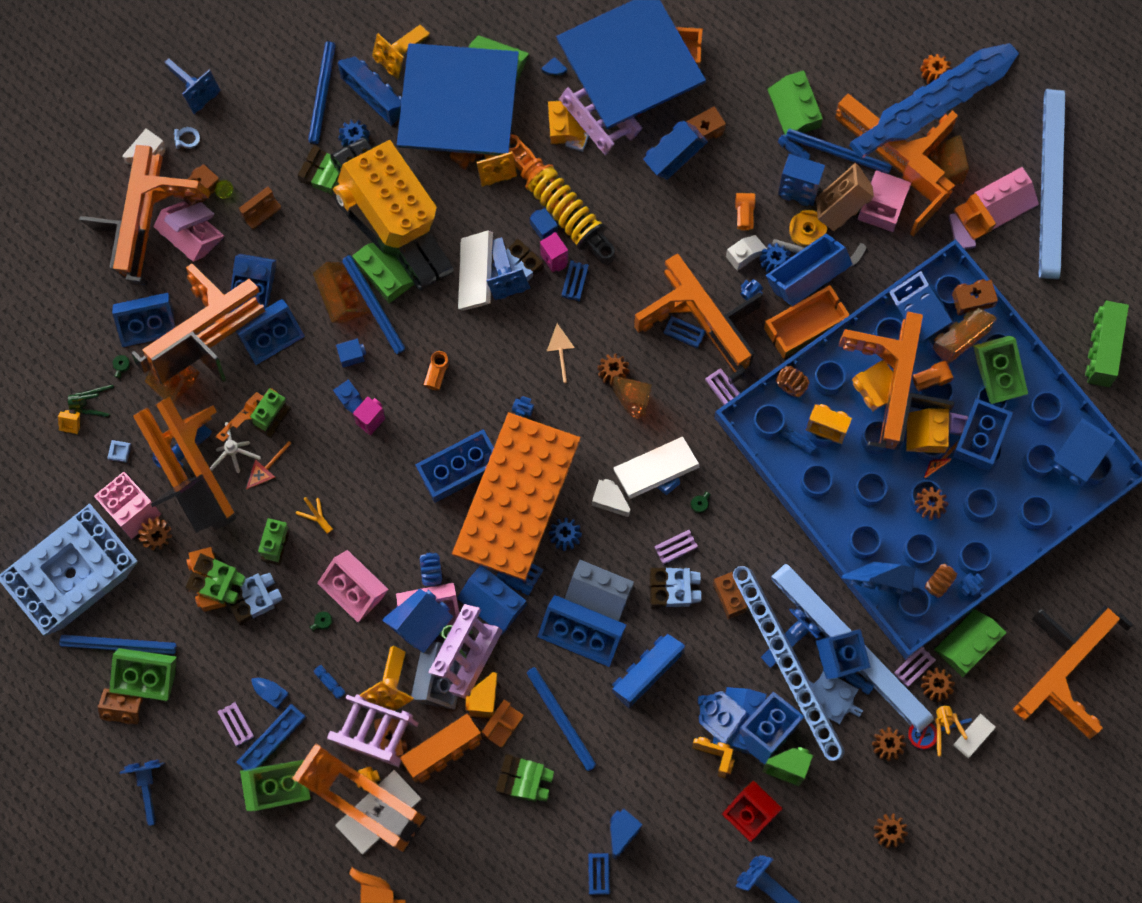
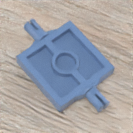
M824 670L815 683L809 681L830 720L840 724L848 712L860 717V713L863 710L853 705L854 697L859 689L839 678L826 679ZM809 694V698H808V700H807V702H806L805 704H807V703H809V702L811 701V695H810V694Z

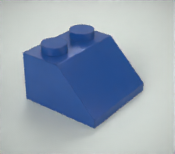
M861 629L816 641L826 679L837 678L871 668Z
M625 809L621 812L617 810L610 819L612 856L615 860L642 828V824Z

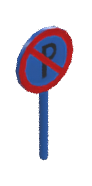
M968 718L959 722L963 725L971 722L972 719ZM930 723L920 733L916 731L917 729L913 725L909 728L908 738L914 747L922 750L929 749L937 742V729L933 724ZM953 723V724H952L951 726H949V727H950V728L956 727V724Z

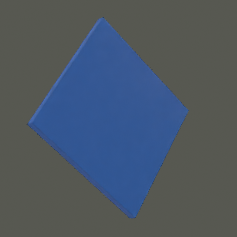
M632 0L556 36L558 43L606 129L706 83L703 74L660 0Z
M408 43L397 148L488 155L509 153L519 51Z

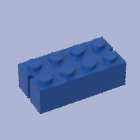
M824 234L768 273L766 277L773 292L793 307L805 297L814 293L818 288L830 282L838 274L844 272L853 263L846 247L835 241L828 234Z

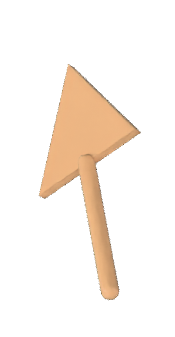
M557 323L547 351L559 350L563 382L567 383L563 349L575 347Z

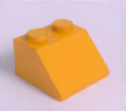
M548 102L551 144L585 140L586 131L562 102Z
M815 404L806 431L842 444L852 418L848 417L849 415L844 412L832 411L826 405Z
M928 408L910 412L906 426V451L945 453L948 448L949 409Z
M497 673L490 674L471 690L470 696H466L465 707L466 711H469L470 717L491 718L493 716Z

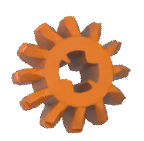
M936 54L934 58L930 55L928 59L923 60L920 71L923 72L922 78H927V84L938 79L947 70H952L950 67L951 62L945 61L946 56L939 58V54Z

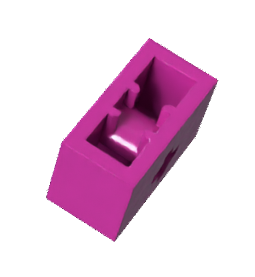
M555 232L540 241V255L552 273L556 270H563L568 263V249Z
M367 397L353 412L356 425L371 436L385 420L382 408L383 405L374 398L372 400Z

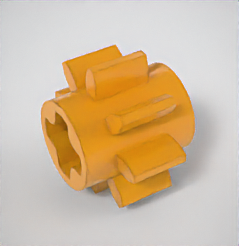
M372 767L363 768L358 771V773L376 785L377 781H380L378 771H373Z

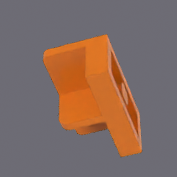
M977 193L970 196L966 203L954 209L955 214L973 240L989 233L996 225V222Z
M503 700L482 730V735L499 747H503L523 718V714L512 708L509 702Z

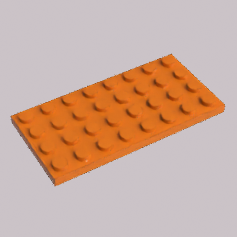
M508 412L452 555L526 581L581 438Z

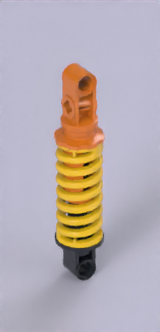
M511 134L510 144H516V147L509 148V153L513 152L515 166L521 171L522 178L527 180L525 188L530 192H534V197L540 200V204L546 207L548 213L553 214V219L559 221L560 227L565 229L566 234L572 236L571 238L579 250L588 248L600 263L604 265L611 264L615 258V249L603 235L606 230L605 224L597 221L594 214L588 215L590 211L588 207L581 208L583 201L581 199L575 201L577 194L575 192L569 193L571 188L569 185L563 186V178L556 179L558 173L553 165L548 164L544 166L540 158H536L516 135ZM604 251H609L611 254L609 256H603L601 253Z

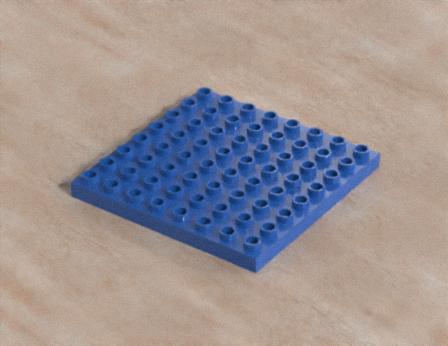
M956 239L715 412L714 417L905 660L1142 483V461L994 284L998 299L994 308L958 316L952 297L956 286L960 284L971 285L978 280L985 279L988 281L990 279ZM920 271L930 279L953 323L923 343H920L918 340L912 376L930 369L936 363L947 361L954 380L945 385L938 386L937 384L918 392L911 377L909 393L955 402L954 407L949 413L968 416L976 398L990 403L978 368L973 345L1006 336H1012L1016 339L1028 394L992 404L1013 412L995 461L989 471L952 457L953 451L946 458H951V461L925 478L924 476L930 461L941 459L959 440V435L950 433L948 448L945 453L906 451V431L904 442L898 450L885 448L883 452L866 449L868 441L880 443L887 403L872 411L865 404L861 393L855 389L852 379L882 359L877 354L865 355L862 351L858 350L853 352L846 351L843 347H839L840 338L846 329L899 340L902 321L905 318L896 306L889 291ZM785 366L797 368L807 376L810 384L801 397L788 395L778 386L776 382L777 376ZM815 404L826 405L830 407V410L844 412L849 415L848 417L852 418L842 444L806 431ZM910 407L909 413L923 409ZM1082 418L1116 440L1083 487L1074 485L1069 481L1068 477L1056 473L1053 467L1050 466ZM788 426L792 429V432L796 431L807 438L808 442L811 441L816 444L814 452L809 454L804 451V448L801 449L790 442L789 438L785 439L782 437L781 431L783 428ZM930 487L934 488V492L941 489L940 496L946 495L947 497L944 501L948 502V506L945 507L946 513L941 514L940 519L934 516L932 521L929 520V515L922 518L923 512L917 513L916 509L918 506L914 505V502L918 500L917 494H922L924 488L929 492ZM929 501L928 505L931 506L932 504V507H934L935 503L933 501L930 503L931 501ZM873 562L899 564L916 568L912 592L903 591V594L891 592L892 589L889 592L878 591L877 587L875 589L865 588L863 583H861V586L849 584L850 580L843 579L842 575ZM946 564L954 569L957 573V578L941 597L937 598L929 593L925 588V584L940 565ZM969 573L973 575L978 573L984 579L981 583L984 588L974 597L971 594L965 596L960 590L963 586L960 581Z

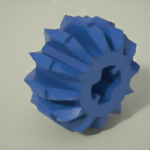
M351 120L349 125L344 122V128L339 129L340 135L338 138L339 141H342L341 145L343 148L361 138H364L369 143L368 137L370 132L365 124L361 125L359 120L356 124Z
M775 243V247L769 244L767 249L764 248L762 250L763 255H760L761 267H767V273L791 258L789 257L791 252L790 250L785 251V245L780 248L778 243Z
M564 518V523H562L560 519H557V525H551L553 530L549 531V536L552 537L550 542L556 543L555 548L558 549L563 545V551H566L567 545H569L570 549H574L573 543H580L578 538L582 537V533L577 532L580 530V525L574 526L575 520L568 523V518ZM563 531L568 532L567 537H563Z
M437 553L421 555L422 583L425 586L441 584L442 573L439 555Z

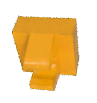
M69 410L60 412L58 415L59 431L78 434L80 429V413L71 414Z

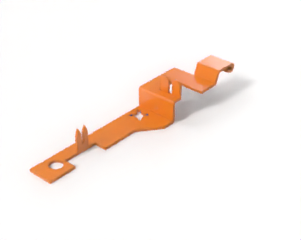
M256 392L245 403V407L215 437L224 442L229 437L226 432L232 426L238 428L245 420L251 419L250 416L257 407V400L261 401L264 396Z

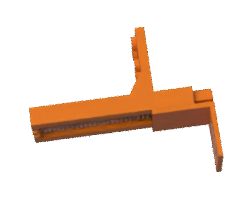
M849 93L838 103L835 119L857 137L878 125L880 119ZM954 111L949 115L945 114L940 119L938 127L931 128L927 133V137L909 142L906 140L890 141L875 150V152L903 174L904 180L911 182V186L932 202L915 220L910 233L912 236L942 206L955 187L951 181L944 177L945 172L927 158L953 130L958 117Z

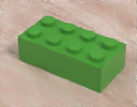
M1105 301L1104 305L1099 307L1098 313H1095L1093 323L1096 324V328L1092 331L1091 341L1094 343L1088 353V359H1091L1090 365H1087L1085 376L1088 377L1087 383L1110 387L1117 378L1129 305Z

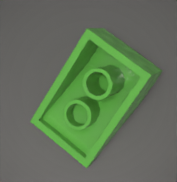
M1006 336L973 345L978 368L990 404L1028 394L1018 346L1014 337Z
M304 760L240 771L246 811H257L310 800L309 789L293 779Z

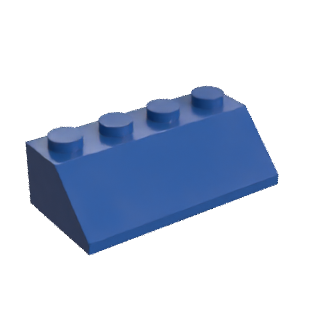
M356 56L338 62L341 78L392 126L400 118L402 97H397L393 93L392 87L389 84L385 85L381 81L380 76L376 72L372 73L368 69L369 66L366 62L360 61Z
M484 429L415 464L434 503L482 479L494 449Z
M554 595L547 607L537 637L610 667L624 634L626 624Z
M669 634L665 637L660 636L654 642L655 647L651 651L647 649L640 656L642 660L637 665L633 663L626 670L628 674L623 679L619 677L613 683L612 693L630 708L684 654L685 645Z

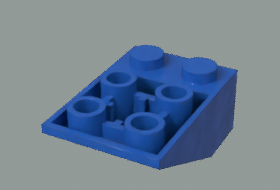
M245 254L235 256L231 290L250 279L258 287L259 293L230 312H233L254 297L260 305L264 306V309L268 307L277 260Z
M922 271L889 291L905 319L907 312L923 315L919 334L920 343H923L953 323L933 284Z
M873 562L842 575V578L850 580L849 584L861 586V583H863L865 588L875 589L877 587L878 591L889 592L892 589L891 592L903 594V591L912 592L916 568L899 564Z

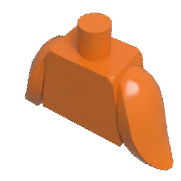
M353 867L351 868L350 876L356 882L362 884L361 903H405V900H393L394 891L391 890L390 884L384 879L360 872Z

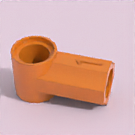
M736 193L737 229H753L755 193Z
M436 351L432 354L424 387L440 390L446 369L449 366L448 356L445 352ZM437 358L445 359L442 365L435 363Z
M947 361L936 363L930 369L912 376L914 386L918 392L937 384L938 386L945 385L954 380Z

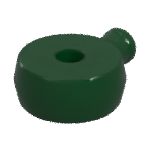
M118 355L113 359V368L116 370L114 377L121 378V373L126 372L130 368V360L127 356Z
M706 491L703 496H695L690 503L692 510L696 513H704L709 507L707 499L711 494Z
M325 611L317 613L314 618V624L310 626L312 632L317 628L322 630L328 629L333 622L332 616Z

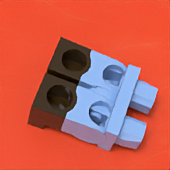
M518 238L506 250L512 271L523 268L527 281L544 268L543 261L532 251L530 252V249ZM494 262L492 264L491 278L498 276Z
M650 568L651 609L659 607H689L691 603L701 602V590L691 591L690 584H700L699 572H690V568Z
M257 573L253 577L247 578L242 587L232 585L230 590L239 595L236 603H229L239 626H242L256 616L274 609V605L282 600L278 589L270 593L266 590L267 587L275 584L270 573L261 576Z

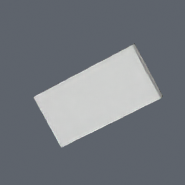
M491 231L461 238L459 310L464 311L490 304L491 290L486 280L491 278L493 232Z
M681 437L614 467V472L631 499L699 468V463L684 438Z
M395 770L378 785L411 808L422 800ZM369 793L355 808L364 814L367 811L374 814V807H379L380 804L375 801L376 796ZM348 815L336 824V827L362 855L381 838Z

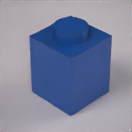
M545 208L532 213L530 225L541 240L558 232V224Z
M358 338L336 345L343 368L364 362L363 355H366L364 345L359 344Z

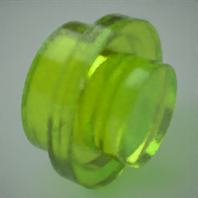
M220 180L215 186L216 195L223 199L230 197L233 193L232 183L228 180Z

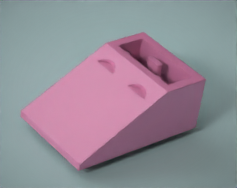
M876 170L871 182L874 197L870 203L865 204L861 208L858 220L893 232L911 182Z
M125 472L121 473L94 496L131 539L138 534V530L144 529L141 524L145 523L147 525L148 518L154 521L156 517L161 515L155 506H151L152 502Z

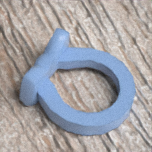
M185 127L180 131L178 129L174 130L176 149H180V146L191 149L198 145L200 136L196 129ZM186 132H191L195 135L196 140L192 144H186L179 140V136Z

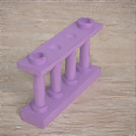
M568 87L559 98L604 155L614 145L613 141L624 135L631 141L642 129L635 118L632 117L618 124L619 130L607 135L601 128L605 126L600 119L596 122L590 114L596 110L593 104L584 107L578 100L587 95L584 88L573 93Z
M464 604L428 672L441 678L447 677L453 683L449 692L462 698L469 696L502 633L499 627L485 623L483 625L477 619L481 609ZM472 626L479 631L475 641L468 636ZM463 643L470 648L467 658H464L459 653ZM454 660L461 665L457 676L450 670Z
M347 695L346 699L354 705L342 731L338 733L330 731L327 738L337 745L399 767L402 760L395 756V750L407 723L417 727L418 722L412 719L413 715L402 711L400 714L366 702V699L359 695L355 697ZM360 708L368 709L369 711L357 737L354 736V739L349 738V732ZM377 712L384 715L373 741L368 745L365 744L364 738ZM391 719L399 720L400 722L388 748H385V750L380 749L381 746L379 745Z

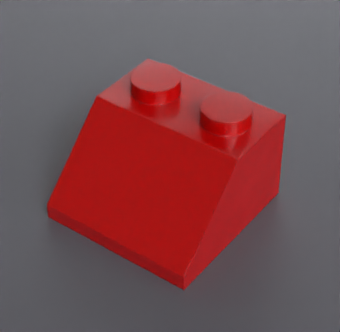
M753 780L726 808L722 815L751 842L782 810V807Z

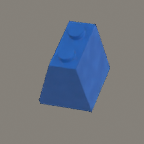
M1082 418L1050 466L1053 467L1056 473L1068 477L1069 481L1074 485L1083 487L1116 440Z
M419 588L382 621L406 642L424 653L454 616L448 612L450 608L443 602L439 604L435 600L437 598L436 595L429 590L425 592Z

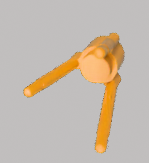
M942 706L936 710L938 717L935 719L937 725V755L939 757L941 756L942 749L941 725L945 727L946 733L949 735L951 733L949 726L955 722L965 740L968 739L957 718V714L952 713L950 706Z

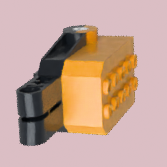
M361 138L330 155L331 162L339 173L337 185L332 189L336 204L382 253L396 256L419 290L422 291L436 283V281H440L453 273L452 264L429 232L437 207L391 140L372 149L369 143L364 138Z

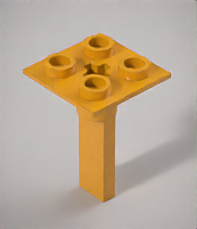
M419 25L392 45L377 33L372 56L377 63L386 68L390 75L399 79L404 58L402 55L408 52V43L419 44L429 36V32Z
M513 152L503 155L484 154L486 160L477 162L481 186L492 185L517 176Z
M396 646L390 647L383 680L361 693L360 697L366 699L369 703L392 711H396L414 700L413 697L397 690L405 656L404 650Z

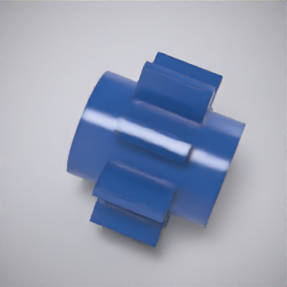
M746 280L740 286L742 290L740 295L747 301L760 293L763 287L756 280H752L750 283Z
M524 396L520 400L516 398L511 412L524 418H530L534 405L530 403V398Z
M969 573L960 581L963 585L960 590L965 596L971 594L974 597L984 588L981 584L984 579L978 573L976 575Z

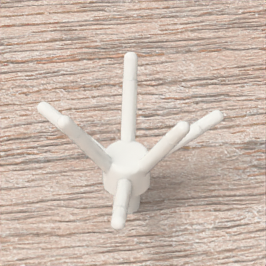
M229 429L226 432L229 435L228 441H226L224 446L216 449L217 452L225 451L213 463L210 470L212 471L227 454L231 455L237 473H240L235 456L237 452L258 460L261 457L238 448L249 445L250 442L236 443L232 440Z

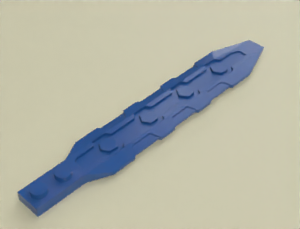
M1010 43L977 51L957 67L941 74L935 81L914 91L913 95L902 102L895 103L884 110L878 125L851 141L849 146L862 159L887 142L907 140L933 120H938L947 114V111L972 98L975 93L984 87L990 86L1003 78L1019 52Z

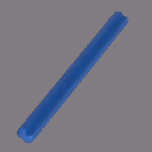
M326 42L308 139L309 143L312 144L319 143L335 51V43Z
M792 129L787 130V139L889 174L892 165L869 156L861 159L852 150Z
M351 255L343 258L344 266L396 354L402 353L405 350L402 341Z
M61 635L59 641L61 647L118 650L122 648L161 654H175L177 649L176 643L71 635Z
M535 667L527 671L528 677L586 770H592L596 767V763Z

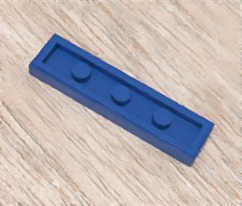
M290 704L239 758L237 763L244 770L260 767L306 717L294 705Z

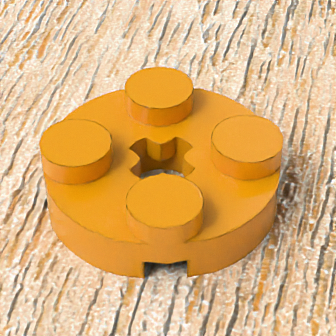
M813 210L801 211L792 218L789 226L792 241L802 247H807L827 232V226L818 220L817 212ZM807 225H810V228L813 229V231H810L808 233L805 230H803V228H806Z

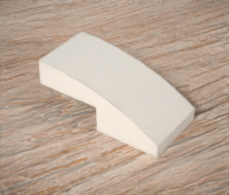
M980 714L965 731L968 739L965 740L961 735L953 745L969 758L995 729V726Z

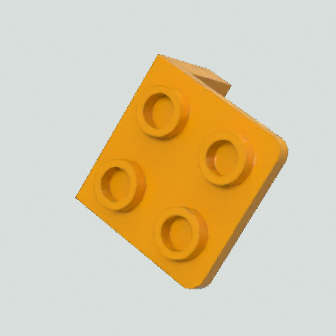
M881 360L864 372H860L852 379L855 389L861 393L865 404L872 411L886 404L888 400L893 372L884 360Z
M704 737L694 739L693 749L723 757L718 772L719 777L725 778L726 774H731L734 759H731L733 749H730L729 745L720 742L716 745L710 743L711 740Z

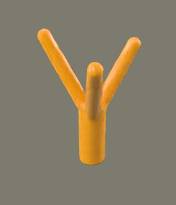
M305 497L304 501L316 517L296 511V515L318 522L327 534L331 532L333 528L323 517L320 499H316L317 512L308 498Z

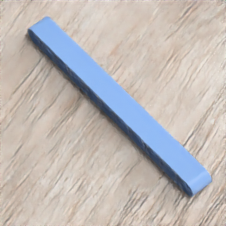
M1046 89L1044 92L1039 278L1059 279L1061 272L1065 91Z
M784 564L771 576L772 581L805 613L808 619L821 630L826 638L851 631L790 566ZM866 647L871 668L859 672L868 682L874 685V688L910 726L913 725L917 729L916 731L920 733L934 720L933 716Z
M745 566L737 567L733 572L734 580L823 754L829 760H840L844 755V748L754 573ZM745 570L748 573V577L746 580L741 581L739 575ZM751 588H755L757 591L754 598H750L748 595ZM760 605H764L766 612L759 616L757 609ZM772 622L775 629L772 633H768L766 626ZM778 640H782L784 647L778 651L775 648V643ZM788 657L793 660V665L790 668L784 666V661ZM796 675H800L802 678L799 686H795L793 683V678ZM808 692L811 695V701L805 704L802 701V696ZM815 710L820 713V719L816 722L811 718V714ZM823 728H827L830 733L829 737L825 740L820 736ZM832 746H836L839 750V754L836 757H832L829 753Z

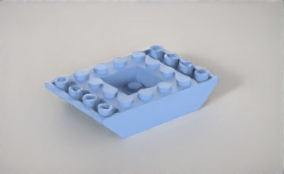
M88 504L0 574V582L43 636H47L63 629L126 579L138 561L92 505ZM71 568L75 569V576L67 578L66 571Z

